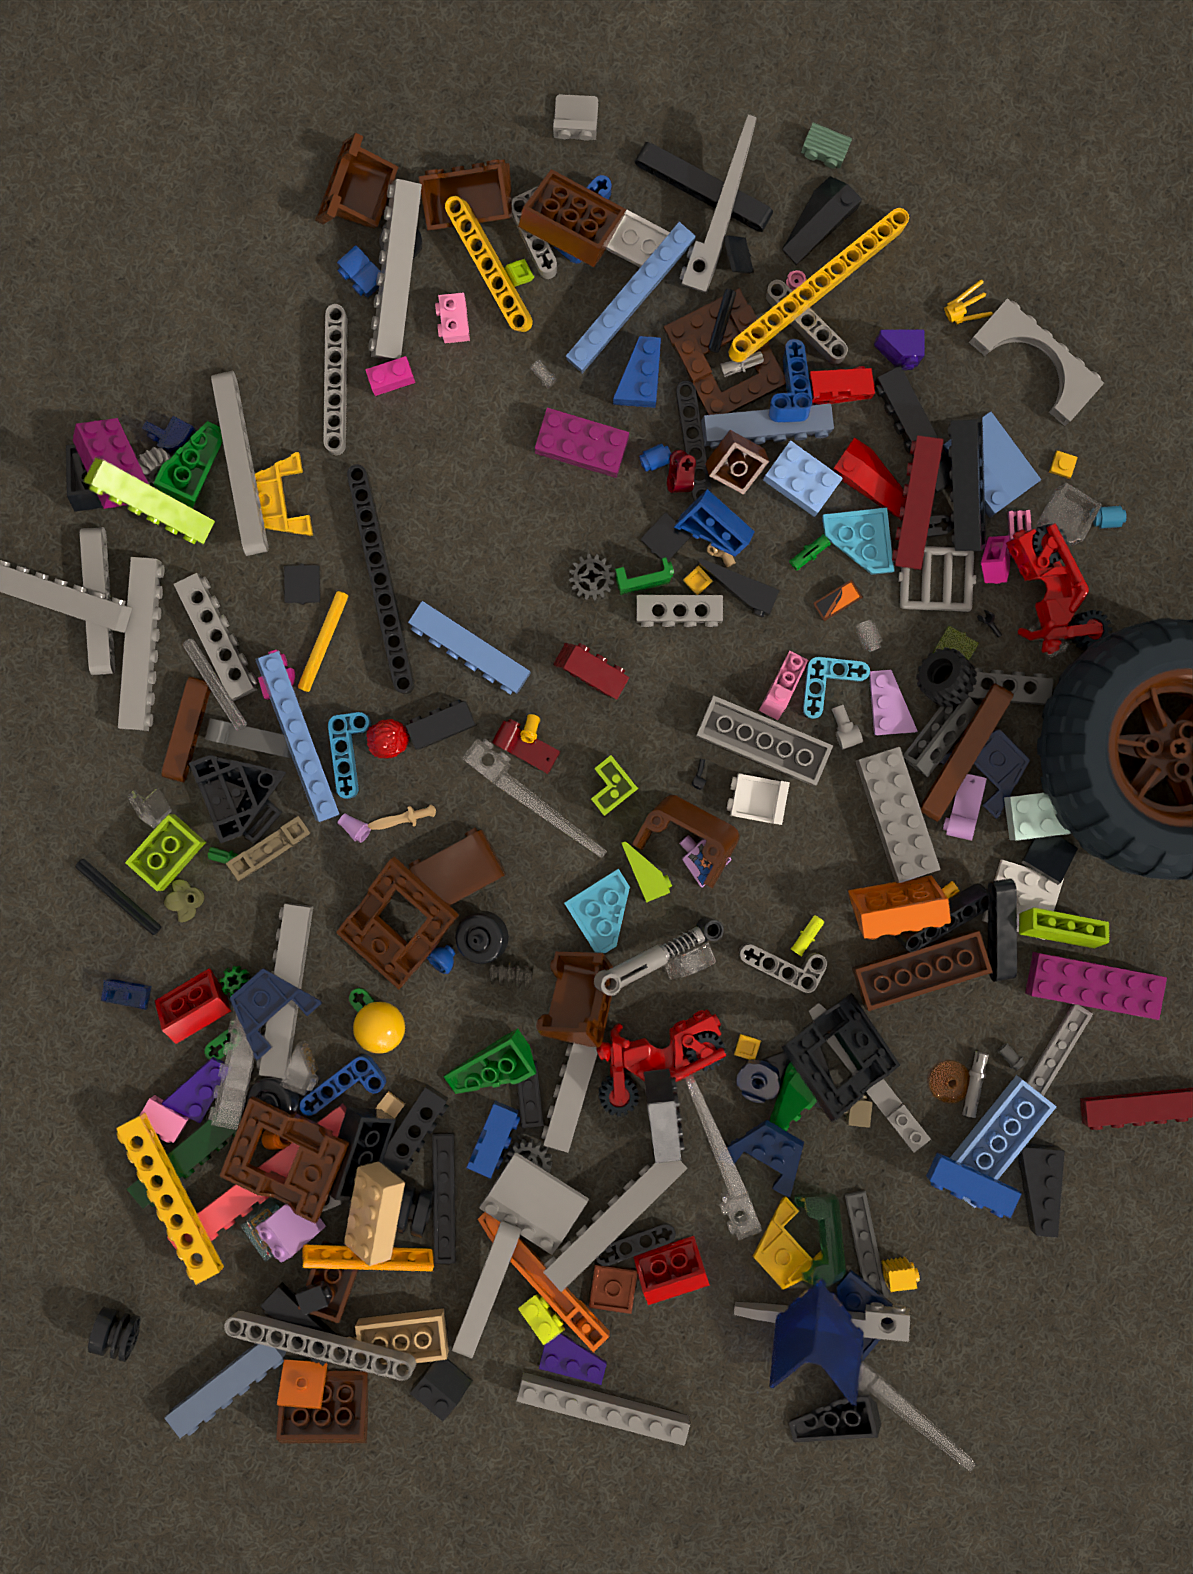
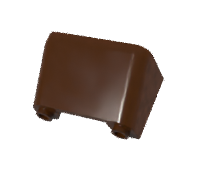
M474 828L465 833L466 838L422 862L420 859H417L408 864L409 870L449 906L506 875L503 866L482 829L477 831Z
M555 951L550 968L557 981L549 1015L542 1014L537 1020V1031L545 1037L588 1047H600L603 1041L612 995H607L598 990L594 985V978L598 972L609 970L613 966L603 953ZM611 978L605 981V987L610 985Z

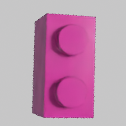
M406 356L366 369L375 396L416 383Z

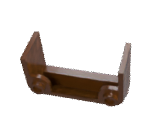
M669 795L649 813L632 845L643 850L652 832L665 830L670 821L707 840L703 847V856L707 861L714 864L703 884L713 889L740 839L739 831L729 823L676 795Z

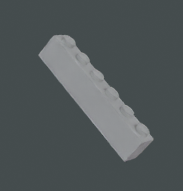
M568 1043L565 1056H569L567 1065L562 1064L559 1076L563 1077L561 1085L557 1084L553 1097L557 1099L555 1106L550 1105L547 1118L551 1120L549 1127L544 1126L541 1138L545 1139L543 1146L569 1152L597 1057V1047Z

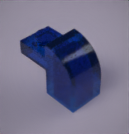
M175 416L171 418L165 430L148 421H145L142 427L148 433L146 435L148 438L157 442L159 448L169 453L176 452L197 431L192 425Z

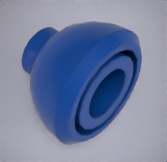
M448 945L436 947L427 959L439 972L449 974L454 964L453 956L456 953Z

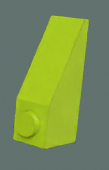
M626 841L621 842L646 903L670 893L669 888L672 885L668 875L663 876L661 871Z

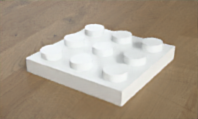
M1000 860L994 881L1011 878L1016 884L1017 932H1019V913L1033 907L1054 911L1063 880L1057 885L1031 868ZM988 910L984 912L982 921L988 922Z

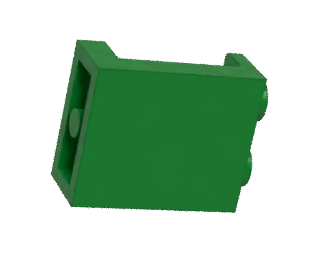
M664 557L661 560L662 571L631 579L626 578L624 567L615 569L619 594L624 595L670 584L674 574L672 562H667V558Z

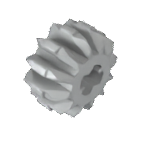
M153 447L150 451L146 450L144 454H140V458L137 460L147 482L154 483L162 464L171 457L162 448L156 449Z

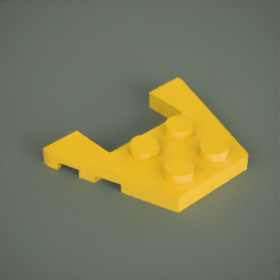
M296 452L285 460L274 463L275 465L266 470L255 473L265 529L313 536L309 515L288 518L281 476L303 473L300 453Z
M786 1196L780 1201L752 1256L783 1290L842 1260L841 1256L829 1244L812 1259L786 1231L784 1226L799 1212Z

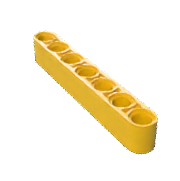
M457 196L450 197L445 203L446 212L509 326L516 331H528L532 327V318L471 207L465 200ZM460 202L461 209L458 213H455L454 207ZM470 221L472 224L471 229L465 232V225ZM481 240L482 247L479 251H476L475 245ZM491 259L493 262L492 268L487 270L486 262ZM502 278L503 286L497 289L496 282ZM512 297L514 304L511 308H508L506 302ZM523 316L524 324L518 327L517 319Z

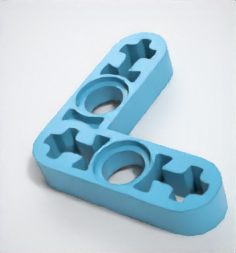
M824 657L811 659L807 665L803 701L804 715L809 719H815L822 714L826 678L863 681L870 674L869 666L861 661ZM816 661H819V664L823 666V669H820L818 672V677L822 676V680L818 678L810 679V675L815 676V669L812 668V665L816 664ZM836 663L843 665L844 673L842 675H836L833 672V666ZM848 664L852 665L850 669H858L859 666H862L865 674L858 677V673L851 672L850 677H847L849 671ZM812 682L820 684L821 691L818 694L810 692L809 686ZM808 696L812 698L820 697V701H815V707L818 708V712H815L814 715H811V711L807 710V707L812 705V700H808Z

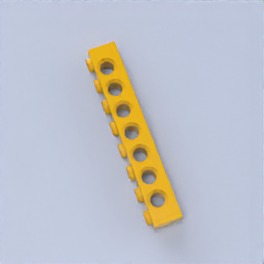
M146 1113L116 1128L119 1141L127 1149L129 1161L134 1163L138 1170V1179L140 1182H144L147 1188V1196L151 1202H154L157 1208L158 1218L160 1221H164L167 1227V1235L171 1241H174L177 1247L176 1252L179 1259L184 1261L187 1266L186 1272L188 1277L194 1280L195 1284H198L218 1274L224 1266ZM135 1136L142 1138V1146L136 1144ZM145 1155L152 1158V1165L145 1162ZM154 1176H161L163 1179V1184H158L155 1181ZM164 1195H170L173 1199V1203H167L164 1199ZM174 1214L181 1215L183 1222L178 1223L174 1219ZM184 1234H190L193 1242L186 1241ZM194 1253H199L203 1261H197L194 1258Z

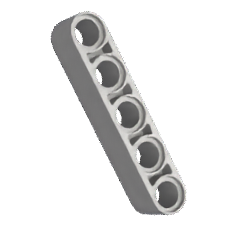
M774 280L768 286L766 299L774 307L789 295L792 290L783 281ZM778 289L782 295L774 296L771 290ZM784 308L786 312L792 313V311H789L787 308ZM810 308L790 323L828 362L836 365L844 360L848 352L846 343ZM808 319L812 325L804 326L801 320ZM823 334L826 336L827 340L820 341L817 339L816 335ZM832 349H839L842 355H833Z

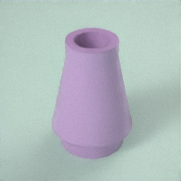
M346 813L338 821V824L344 828L350 837L360 843L368 837L371 831L368 824Z

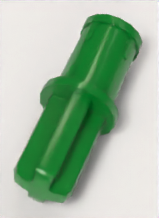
M211 847L208 852V859L226 864L239 854L234 853L233 850L229 852Z

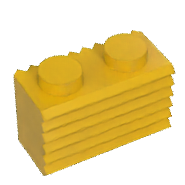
M900 1257L899 1259L895 1258L893 1260L891 1258L890 1260L881 1261L884 1281L891 1292L917 1289L916 1282L920 1281L919 1272L914 1267L913 1262H909L906 1257H903V1259Z

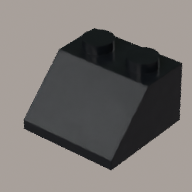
M448 1358L446 1360L432 1361L412 1385L410 1394L441 1421H444L457 1406L473 1380Z

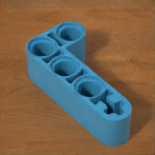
M359 712L336 715L328 722L336 790L340 797L348 799L354 798L359 789L352 734L366 732L371 726L369 716ZM359 717L365 718L366 724L363 728L356 727L355 722ZM337 720L344 722V728L341 731L335 730L334 724ZM340 741H345L347 749L340 753L337 745ZM343 762H348L350 765V770L346 774L340 771V765ZM341 777H352V780L347 779L348 786H352L349 795L347 792H343V788L346 787V780H341Z

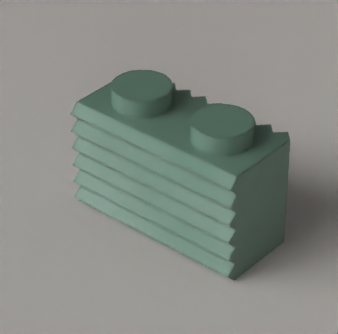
M813 122L801 153L810 160H821L829 168L834 169L837 167L840 169L852 138Z

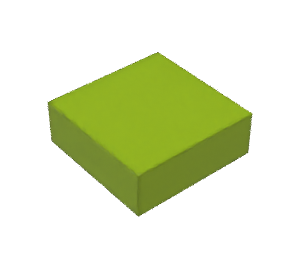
M525 259L507 264L505 267L514 287L534 279Z

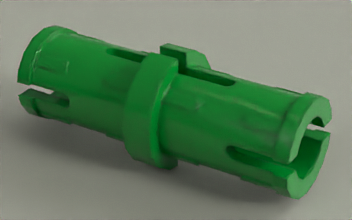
M822 534L809 546L805 545L800 553L789 560V563L798 571L810 560L814 561L820 552L831 545L830 541ZM815 547H817V548H816L814 551H812L809 555H807L805 558H803V557H804L806 554H808L811 550H813Z

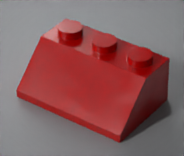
M210 968L155 1000L161 1029L175 1044L231 1012L228 997L221 990L222 987Z
M694 1236L634 1256L642 1291L648 1305L710 1285Z

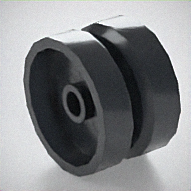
M404 1185L396 1228L397 1233L403 1234L407 1230L409 1221H412L410 1227L411 1236L423 1237L431 1214L434 1190L421 1189L416 1201L414 1200L416 1194L415 1186Z

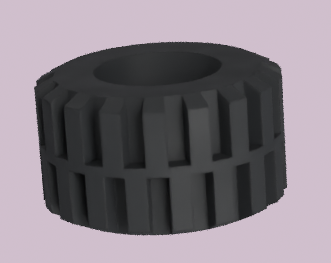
M944 647L943 650L939 648L935 650V653L931 652L928 654L929 657L923 659L922 666L918 667L919 674H916L917 685L932 702L936 705L939 704L941 707L946 705L953 707L954 703L958 705L962 703V699L966 700L969 697V692L972 693L974 690L973 685L977 683L975 679L977 672L974 670V665L960 651L958 652L954 648ZM952 672L951 676L946 681L941 683L942 679L948 673Z

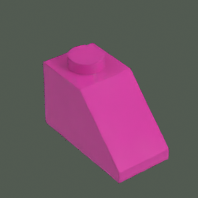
M1010 536L988 537L981 561L985 583L998 584L1007 582L1010 571V552L1006 542L1010 540Z

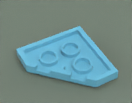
M887 508L824 514L822 516L824 535L828 540L871 575L894 572Z
M619 869L564 902L595 953L605 954L617 946L630 889Z

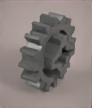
M587 554V560L579 557L580 564L574 562L575 570L569 571V574L574 576L569 579V583H575L571 588L572 591L578 589L577 596L580 597L584 594L586 601L589 599V596H592L594 601H596L598 595L601 598H605L604 591L610 593L611 589L608 586L615 583L613 580H610V578L615 576L614 572H609L612 565L606 566L607 559L604 558L600 561L597 554L594 559H591L590 554ZM594 564L599 565L604 571L597 570ZM586 565L587 569L585 572L578 575L580 569ZM589 573L598 576L595 578V582H590V579H586L589 577ZM606 580L604 586L597 590L598 584ZM579 584H585L590 588V591L584 590Z
M533 1138L530 1139L529 1143H526L525 1139H522L520 1144L515 1142L513 1148L509 1149L505 1162L508 1163L515 1152H517L529 1161L532 1158V1163L550 1173L553 1164L550 1161L552 1154H546L548 1147L541 1148V1141L534 1144Z

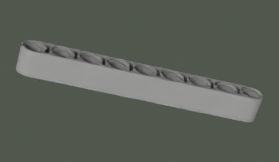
M233 370L211 376L242 547L246 556L268 552L267 536L237 378Z
M244 1311L235 1312L224 1325L225 1332L234 1338L397 1380L408 1379L416 1367L415 1358L405 1352ZM234 1320L240 1323L241 1328L234 1324ZM254 1326L260 1327L261 1333L257 1332ZM275 1331H279L282 1334V1338L277 1337ZM296 1336L301 1337L303 1343H299L296 1340ZM316 1342H321L324 1345V1349L319 1348ZM337 1347L343 1348L345 1354L339 1353ZM358 1352L363 1353L366 1356V1360L361 1359ZM379 1358H384L387 1361V1365L381 1364ZM400 1363L406 1364L409 1370H403L400 1367Z

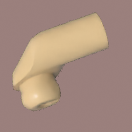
M711 544L708 545V554L722 558L726 568L736 563L732 555Z

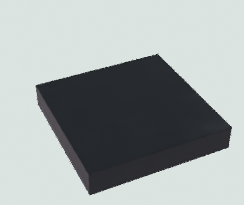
M1058 835L1033 838L1021 863L1059 885L1078 848Z

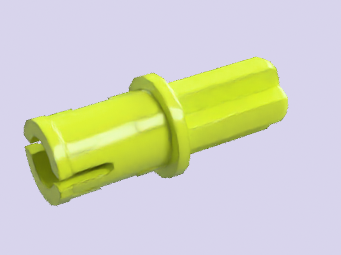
M816 915L813 916L804 931H800L801 935L793 947H791V950L802 957L810 943L815 941L814 937L823 926L824 921Z

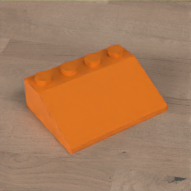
M932 875L914 878L902 883L892 882L848 890L854 914L864 939H876L881 935L887 934L898 935L903 931L909 930L920 931L925 927L931 926L942 927L944 924L951 923L948 898Z

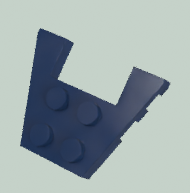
M1000 729L992 732L974 762L978 769L998 788L983 804L996 819L1000 816L1005 805L1004 797H1010L1030 761ZM952 751L947 753L940 761L943 765H945Z
M264 968L230 997L256 1060H259L273 1047L258 1029L286 1004L293 1000L306 1016L322 1004L321 1000Z
M766 1120L746 1132L745 1136L731 1141V1144L727 1147L723 1146L720 1148L717 1156L731 1165L736 1163L743 1152L753 1156L781 1173L774 1182L772 1189L790 1198L804 1141Z

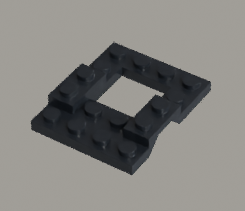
M852 993L824 1011L781 1047L831 1122L841 1117L863 1098V1094L900 1066ZM833 1035L857 1069L842 1081L838 1088H835L812 1053Z

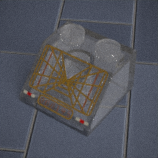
M302 1040L296 1045L280 1086L301 1095L312 1091L320 1078L317 1075L318 1066L307 1041Z

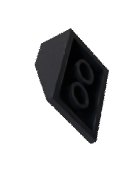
M73 444L66 445L67 498L74 512L103 508L97 493L90 490L91 485L84 482L88 473Z

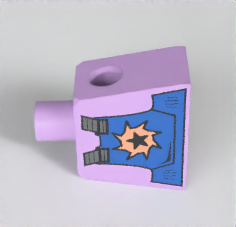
M687 835L679 843L688 852L681 859L700 887L703 888L705 886L703 883L714 865L703 856V847L707 840L702 838L696 843Z

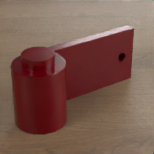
M510 718L508 722L504 720L491 743L549 774L560 751L539 739L534 740L533 743L522 741L520 735L522 730L519 729L521 724Z

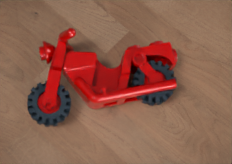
M1056 523L1043 525L1026 532L1024 529H1021L1012 534L1013 539L1006 542L1024 581L1041 579L1046 584L1045 597L1042 601L1035 604L1042 629L1031 632L1025 628H1019L1018 634L1030 641L1044 639L1041 651L1052 654L1060 649L1059 645L1062 644V639L1074 638L1071 641L1077 643L1076 647H1082V650H1086L1096 641L1110 635L1108 632L1112 631V627L1108 628V624H1111L1110 620H1105L1108 616L1106 614L1101 615V611L1090 610L1081 612L1072 619L1086 598L1089 588L1068 548V542L1064 541L1067 536L1061 535L1064 531L1058 529ZM1059 559L1063 560L1065 566L1061 565Z
M708 1009L705 1011L700 1010L686 1021L681 1020L675 1023L674 1027L669 1029L670 1044L663 1049L654 1047L645 1038L629 1042L627 1039L620 1037L619 1033L623 1027L619 1023L616 1024L610 1031L611 1044L602 1042L601 1046L596 1048L601 1060L604 1058L607 1062L610 1060V1077H606V1082H601L602 1087H599L598 1090L599 1099L606 1112L609 1111L611 1115H614V1113L617 1116H621V1113L627 1115V1111L630 1110L632 1112L634 1110L633 1106L638 1104L639 1094L637 1087L629 1076H624L623 1066L643 1081V1072L669 1068L670 1075L675 1077L676 1082L701 1069L707 1071V1068L713 1070L714 1065L719 1066V1061H723L724 1057H726V1050L724 1049V1043L719 1037L721 1032L718 1027L721 1026L717 1015H711ZM682 1044H683V1045L685 1046V1048H686V1049H684L685 1054H686V1057H684V1058H683L684 1055H683Z

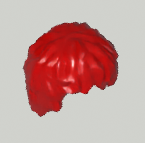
M393 719L381 720L368 728L366 734L367 746L375 757L385 759L397 757L405 751L410 735L407 728L401 722Z

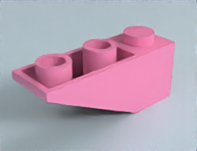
M792 651L788 652L759 711L776 720L780 718L807 665V659Z

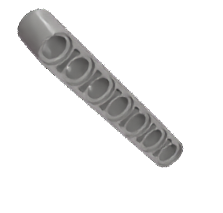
M332 304L328 306L325 313L324 446L329 453L337 456L341 455L346 448L348 319L342 306ZM335 313L342 314L340 319L332 320V316ZM335 334L341 335L339 341L334 342L331 339ZM335 355H340V356H341V359H340L339 362H337V363H332V362H331V359H332L333 356H335ZM333 377H341L338 384H331ZM333 398H340L341 400L338 405L333 406L330 404ZM333 419H340L338 426H330ZM333 440L340 441L337 448H330V443Z
M83 528L80 530L83 587L87 588L86 593L93 594V591L105 594V599L111 601L105 528ZM86 621L88 665L91 675L114 674L113 630Z
M501 1221L453 1345V1352L473 1358L522 1228Z

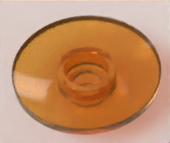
M949 1060L939 1063L933 1068L929 1077V1087L932 1094L944 1103H957L966 1097L969 1086V1071L963 1064L957 1061ZM954 1079L955 1085L953 1087H950L948 1083L950 1080Z

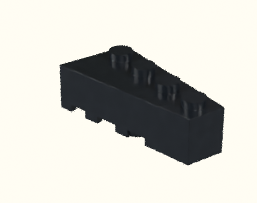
M1027 1143L1018 1154V1162L1022 1175L1030 1230L1036 1236L1058 1238L1065 1151L1059 1146Z

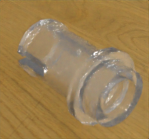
M541 360L536 361L531 366L530 370L540 379L542 386L549 388L556 382L555 374L550 373Z

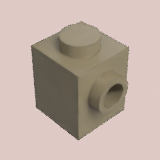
M863 1094V1098L844 1113L846 1115L845 1122L848 1125L870 1128L873 1102L867 1098V1095Z

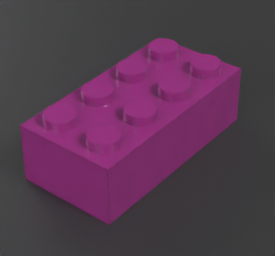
M547 408L535 445V454L617 478L628 443L629 432Z
M118 418L76 424L73 443L87 473L95 458H98L148 484ZM104 492L102 495L97 494L104 509L127 505L123 502L121 505L109 500L110 495Z

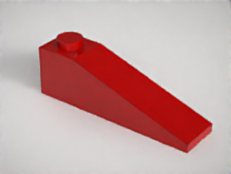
M854 437L832 471L843 478L841 481L880 507L887 508L889 513L900 519L901 506L906 505L907 497H903L904 489L876 453Z

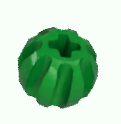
M234 965L232 971L229 968L223 971L225 977H220L219 984H224L221 990L225 995L230 992L231 997L250 980L247 979L250 973L247 969L241 971V966ZM234 978L239 981L238 985L232 982Z

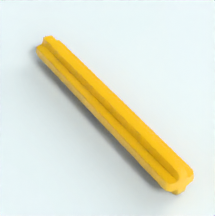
M336 592L302 674L298 688L303 691H310L348 599V595L343 592Z

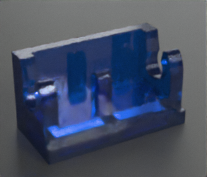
M111 978L104 980L101 1001L147 1010L152 986Z

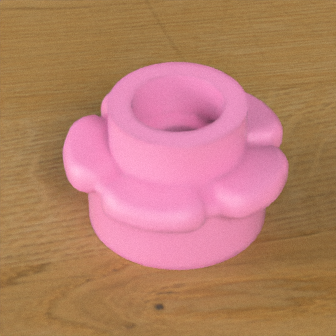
M798 270L790 272L787 276L786 285L794 291L807 280L805 274Z

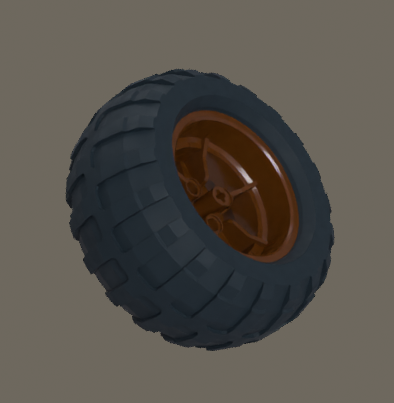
M1161 618L1126 627L1096 641L1063 671L1059 677L1058 685L1051 698L1047 699L1043 709L1042 718L1044 720L1041 736L1037 740V755L1041 757L1043 777H1040L1042 787L1045 794H1048L1052 805L1057 812L1055 816L1063 828L1070 831L1075 839L1079 841L1085 851L1094 857L1102 859L1116 869L1129 874L1164 880H1193V784L1191 782V776L1193 775V702L1172 722L1160 707L1157 694H1176L1193 700V619ZM1139 706L1148 734L1120 735L1125 720ZM1184 726L1189 731L1187 737H1184L1182 735V729ZM1148 741H1151L1154 745L1152 752H1149L1146 748ZM1118 753L1145 760L1130 783L1122 771ZM1179 764L1182 765L1184 768V772L1181 776L1177 773V767ZM1165 777L1178 806L1160 805L1143 796Z

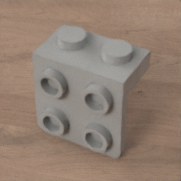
M557 95L555 119L553 122L554 138L596 140L598 98L596 96Z

